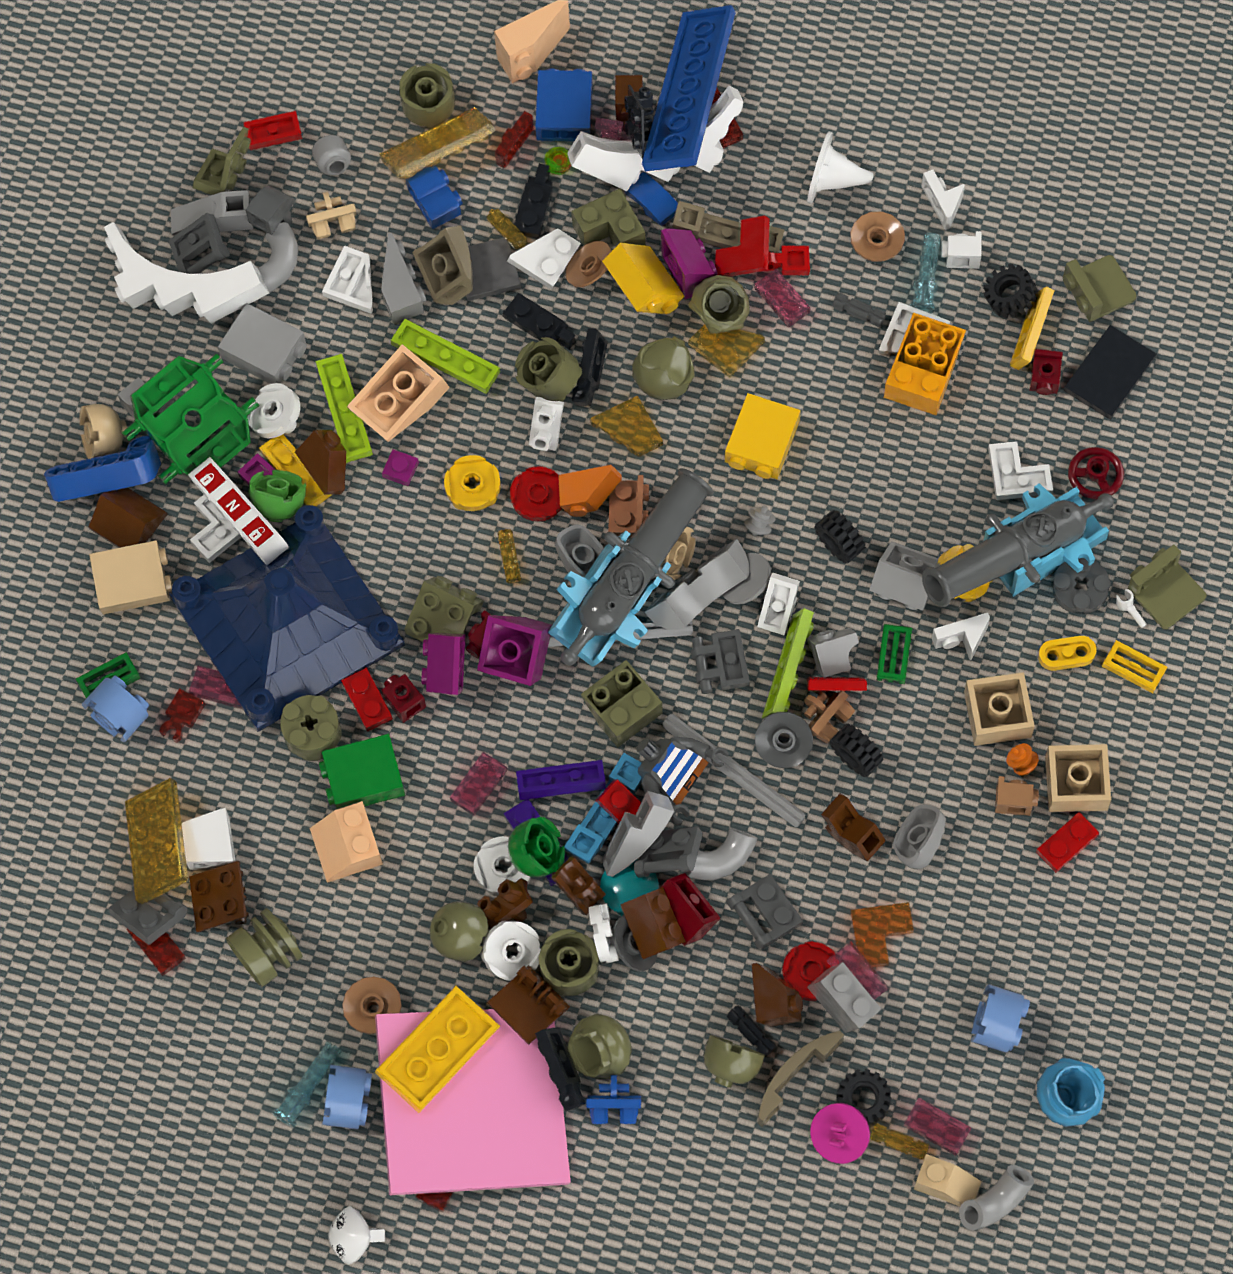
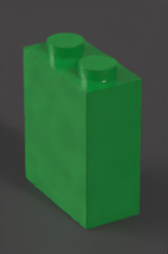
M389 734L322 751L324 761L319 762L322 778H328L331 788L325 789L330 806L335 805L336 809H340L363 801L365 807L406 796Z

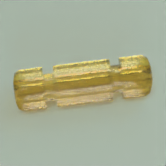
M491 209L486 217L487 221L515 249L525 247V244L528 242L526 236L499 209Z
M511 529L500 530L497 534L506 582L509 584L518 583L521 581V574L518 568L519 563L513 532Z
M875 1124L870 1134L871 1140L880 1144L885 1142V1146L905 1154L910 1152L913 1154V1157L924 1160L929 1150L928 1143L920 1140L918 1142L913 1141V1137L893 1129L888 1131L887 1127L880 1124Z

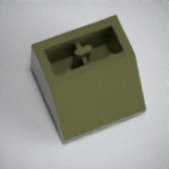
M627 660L581 693V697L598 725L617 748L663 714L662 701Z

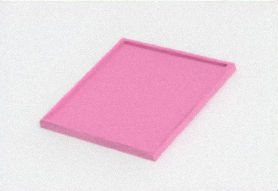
M482 1009L500 1025L499 1029L420 1113L413 1109L380 1078L389 1195L569 1185L571 1183L564 1111L559 1101L560 1093L556 1084L553 1083L549 1076V1067L545 1057L538 1049L537 1038L528 1045L493 1009ZM430 1012L376 1014L375 1023L379 1066ZM555 1022L548 1028H555Z

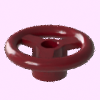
M1090 447L1081 450L1072 458L1068 467V478L1072 487L1079 489L1080 495L1097 500L1101 494L1107 493L1112 496L1120 489L1124 480V468L1120 459L1113 452L1100 447ZM1093 456L1088 460L1086 468H1077L1084 458ZM1109 461L1113 464L1116 471V477L1111 486H1109L1105 479L1109 471ZM1098 469L1101 473H1094L1092 470ZM1077 477L1089 478L1091 481L1096 482L1101 491H1092L1085 488L1078 481Z

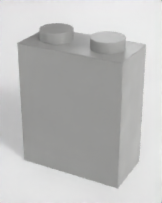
M246 303L219 344L218 350L221 359L270 384H281L282 380L285 381L289 378L293 363L297 358L303 356L307 344L303 331Z
M843 962L828 968L807 986L845 1033L859 1029L881 1010L880 1006Z

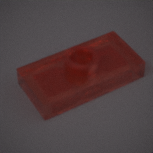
M524 111L514 126L504 132L501 143L495 150L496 165L506 168L534 130L532 114Z

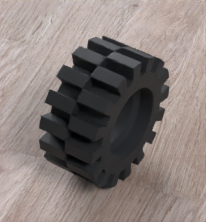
M1008 264V269L1003 265L999 267L1001 270L999 273L996 270L991 272L994 277H987L986 282L988 285L984 284L983 287L985 291L984 297L998 316L1002 315L1003 318H1008L1010 314L1012 318H1016L1017 312L1023 315L1026 313L1024 308L1027 307L1030 310L1033 307L1030 301L1036 302L1037 297L1035 294H1038V290L1026 269H1023L1020 265H1017L1015 268L1013 264ZM1020 285L1019 290L1014 295L1007 298L1001 297L1003 291L1009 286Z
M832 510L815 524L814 529L816 534L820 536V541L825 544V548L829 549L831 554L836 556L840 562L848 564L865 550L866 544L863 541L862 535L858 534V529L852 526L853 523L850 520L847 521L846 516L841 515L839 511Z
M847 723L830 739L829 743L831 748L835 750L834 753L840 756V760L846 763L851 770L854 769L855 773L860 774L862 777H868L884 760L880 749L875 747L876 744L870 741L866 734H862L859 728L856 729L854 725Z
M858 1069L853 1074L848 1073L845 1079L841 1080L837 1090L836 1103H845L855 1107L863 1114L868 1125L872 1124L874 1126L879 1120L882 1121L889 1110L891 1090L887 1086L886 1079H881L880 1074L876 1071L873 1074L870 1073V1069H865V1072H860V1069ZM861 1087L869 1088L875 1095L873 1106L868 1109H861L855 1106L852 1101V1094L856 1089Z

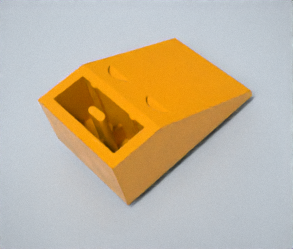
M913 312L886 381L884 398L937 415L966 330Z

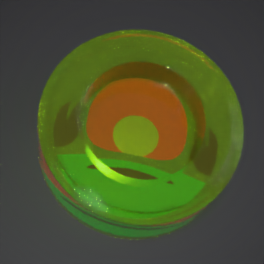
M553 147L546 152L544 161L545 165L550 166L549 172L551 174L563 175L570 170L571 163L567 155V149Z

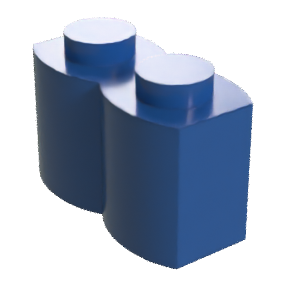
M432 164L405 178L406 187L432 229L461 215L460 206L463 205V202L456 190L451 191L447 184L450 181L443 169L438 170L436 165Z

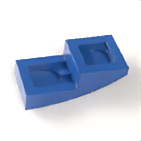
M644 171L640 174L637 182L632 183L628 191H625V194L641 205L645 214L659 225L663 226L675 216L678 205L677 201Z

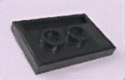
M1109 325L1064 387V392L1111 420L1152 364L1157 353Z

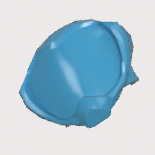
M1069 1058L1058 1060L1055 1064L1044 1070L1037 1082L1036 1097L1042 1112L1052 1122L1065 1127L1085 1124L1093 1116L1100 1113L1105 1090L1103 1083L1105 1076L1098 1067L1094 1068L1090 1064Z

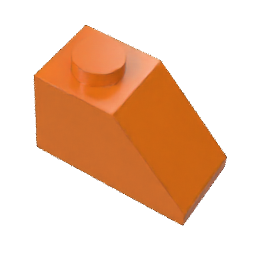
M612 465L559 475L560 507L570 516L582 517L587 515L588 512L597 511L620 483L622 475Z

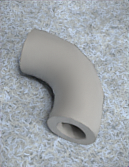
M286 222L280 223L272 235L266 233L265 238L271 247V256L266 263L257 268L269 293L286 282L297 265L299 246L292 228Z
M730 828L726 840L719 848L709 852L699 850L694 870L684 873L692 879L711 881L729 876L746 863L758 838L744 831Z
M1008 1166L1000 1179L988 1191L977 1198L965 1201L961 1205L959 1217L963 1226L968 1230L974 1231L990 1226L1008 1215L1023 1200L1033 1186L1034 1179L1032 1175L1020 1166Z

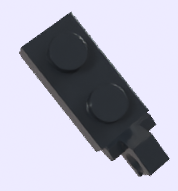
M539 163L535 178L529 176L513 225V234L540 238L553 194V181H548L550 175L549 165Z
M519 292L502 313L504 319L539 341H542L543 339L541 338L545 337L552 338L568 350L576 342L575 334L567 329L568 325L562 319Z
M588 328L586 339L582 343L583 355L581 364H579L582 374L578 378L577 386L573 388L572 402L576 406H592L594 391L599 390L608 341L597 328Z
M548 1028L535 1033L538 1040V1049L546 1059L549 1067V1076L557 1086L560 1093L559 1101L564 1110L572 1111L586 1104L578 1086L581 1083L580 1077L560 1028Z

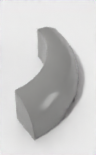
M737 539L710 555L708 560L697 568L698 572L691 569L675 582L676 585L667 593H662L649 606L645 614L656 625L664 629L679 630L685 628L714 600L747 579L750 572L749 561Z

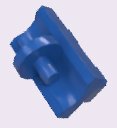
M611 1075V1084H599V1093H611V1095H587L586 1108H590L592 1124H608V1108H620V1124H636L638 1108H641V1095H617V1093H629V1084H617V1075Z

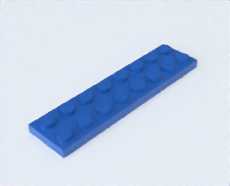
M732 5L682 13L642 160L645 172L697 165L736 14Z

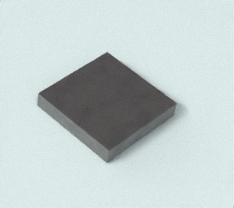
M508 237L468 246L473 268V291L466 295L468 301L521 288L516 267L507 262L512 254Z

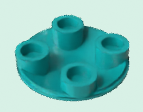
M635 861L613 877L608 876L605 871L601 878L600 888L606 894L603 900L610 909L620 916L624 915L620 904L659 889L656 873H650L648 877L642 878L636 876L634 871Z

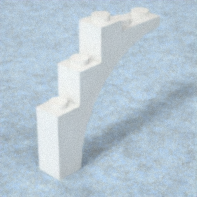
M728 86L711 107L697 165H694L709 173L715 165L720 163L723 157L724 150L719 140L725 137L729 124L742 110L744 102L737 89ZM581 131L567 153L571 166L625 191H628L632 183L637 182L640 170L645 171L642 166L643 159L639 152L633 149L631 140L604 139ZM681 167L647 171V173L669 182L673 174H677Z
M114 222L104 227L108 235L105 238V242L112 253L115 252L118 258L115 260V264L120 274L114 276L118 285L115 288L116 294L122 303L126 301L133 309L154 298L158 307L161 310L166 309L171 316L194 306L199 317L204 316L212 324L241 309L246 303L250 304L269 294L260 271L251 261L232 269L214 273L187 274L171 271L149 262L136 253L123 231Z

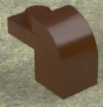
M840 793L821 814L828 824L825 827L828 833L849 852L867 862L886 841L876 824L860 816L848 797Z

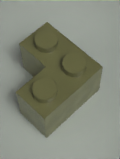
M617 189L571 211L572 226L583 246L610 237L615 247L619 243L646 246L645 230L621 189Z

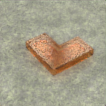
M909 902L850 911L859 969L888 966L889 958L885 937L914 932Z

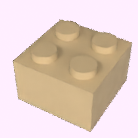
M1024 672L966 680L964 695L974 746L1032 738L1035 726Z
M1107 744L1048 746L1045 761L1049 812L1107 811L1111 802Z

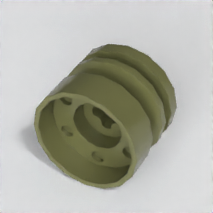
M267 908L260 912L266 923L265 926L255 917L250 920L255 930L253 935L243 927H240L225 938L238 960L261 988L278 976L273 965L276 960L287 969L291 964L285 956L286 953L296 962L303 957L298 948L297 940L289 928Z

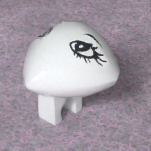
M348 1206L338 1214L331 1224L328 1233L329 1243L341 1260L350 1265L359 1260L366 1251L369 1242H385V1229L369 1228L359 1211Z

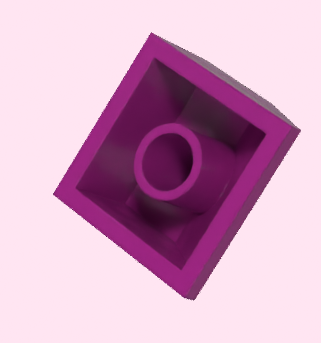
M669 228L661 230L662 257L677 286L684 294V299H689L693 296L694 288L703 279L717 275L716 267L712 260L707 261L704 255L706 253L705 247L701 239H696L691 230Z
M489 615L477 671L525 685H533L542 678L550 640L548 631L552 624L527 617Z
M430 633L428 634V639L423 640V656H428L427 668H422L421 683L426 685V692L459 695L463 692L466 634Z

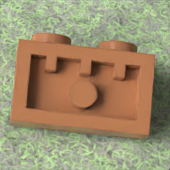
M638 475V481L621 480L609 495L608 532H613L619 536L627 530L630 533L629 537H632L648 517V510H643V501H649V484H644L643 475Z

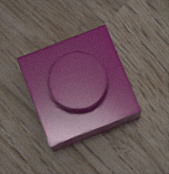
M392 449L382 471V477L409 486L419 464V459Z
M257 453L237 473L249 485L252 476L258 472L264 471V476L273 475L272 470L275 469Z

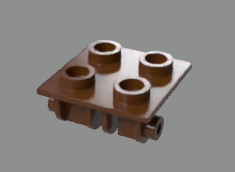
M240 861L189 876L197 933L235 921L236 925L247 923L246 918L249 917V913L246 912L245 901L247 897L244 895L246 889L242 883V876L244 874L240 869Z
M524 965L516 973L517 976L495 994L487 1004L529 1045L537 1038L535 1033L547 1029L570 1006L530 965L527 967Z

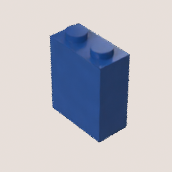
M554 68L538 70L535 125L537 141H575L581 131L591 135L592 71H585L583 69L559 71Z

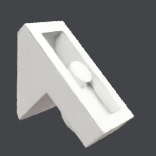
M932 169L923 173L922 188L944 229L948 230L962 201L965 184L947 190L941 177L938 178Z
M772 573L757 627L785 635L797 602L796 594L800 581Z
M984 613L933 629L932 641L935 649L941 647L950 649L959 645L960 641H963L968 657L972 660L988 628L989 614Z

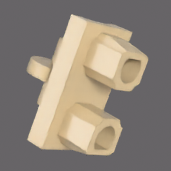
M328 191L323 192L324 201L314 203L316 211L325 208L327 210L306 215L308 226L312 227L317 240L331 236L328 222L338 220L341 233L355 230L354 216L356 215L354 203L333 209V206L341 205L342 200L340 196L330 199Z

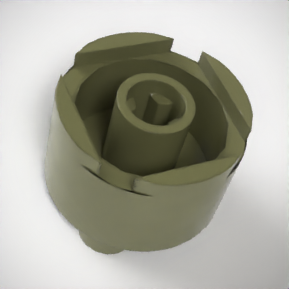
M425 63L426 66H413L403 74L399 83L402 111L405 116L417 125L434 129L446 121L453 113L455 107L454 88L449 73L443 67L433 63Z
M545 337L541 338L543 339L542 341L528 343L520 351L515 362V367L517 368L516 380L536 397H542L549 401L563 402L582 374V369L577 359L552 338Z
M315 695L302 696L286 704L283 708L280 720L281 732L288 749L293 754L307 761H318L323 759L322 751L335 748L338 742H340L342 730L338 715L333 705L325 697ZM313 726L314 729L308 731V727Z
M572 929L560 930L551 934L541 948L539 965L542 978L558 995H579L590 989L597 981L599 957L595 943L587 935ZM570 959L572 963L574 962V965L568 967L565 964V960Z

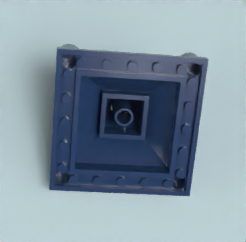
M313 505L301 507L295 515V523L278 532L289 548L270 564L266 565L253 549L249 548L244 553L237 555L200 578L195 579L191 576L179 577L172 585V592L169 593L170 599L257 732L281 719L283 708L286 704L306 695L320 696L342 683V679L368 668L405 646L404 640L398 632L396 621L385 615L325 526L321 510Z

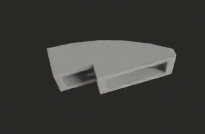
M647 791L636 815L624 813L602 859L608 876L613 877L627 868L655 842L674 813L669 797Z

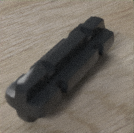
M741 1006L733 1007L727 1015L729 1021L733 1025L737 1024L739 1026L737 1029L753 1046L756 1045L758 1047L756 1050L759 1053L764 1054V1057L770 1055L775 1050L776 1044L769 1037L766 1038L764 1036L766 1033L750 1016H745L746 1012Z

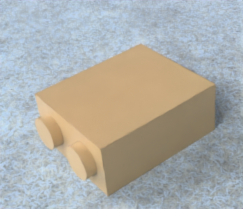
M157 540L89 554L98 605L103 615L170 601L169 592H172V580L170 575L165 576L163 566L168 565V558L165 548L160 549Z

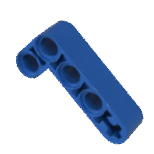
M142 436L132 440L128 444L126 451L54 466L45 471L44 477L53 500L59 502L150 482L156 477L161 460L151 437Z

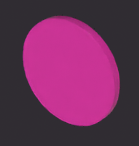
M833 1103L825 1106L815 1115L811 1123L810 1135L815 1149L822 1157L834 1163L844 1164L858 1159L865 1152L870 1140V1129L863 1114L855 1107L845 1103Z

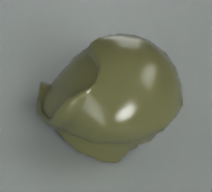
M715 275L703 279L694 288L692 300L688 302L689 308L699 315L711 334L743 329L744 322L750 313L749 297L743 286L732 277Z
M676 336L647 343L640 348L632 364V377L638 387L649 397L658 400L678 398L689 389L690 383L695 376L693 361L688 348L685 346V341Z
M593 1014L580 1020L575 1026L567 1046L576 1070L595 1079H609L611 1075H621L629 1065L632 1054V1045L625 1028L617 1020L601 1014Z

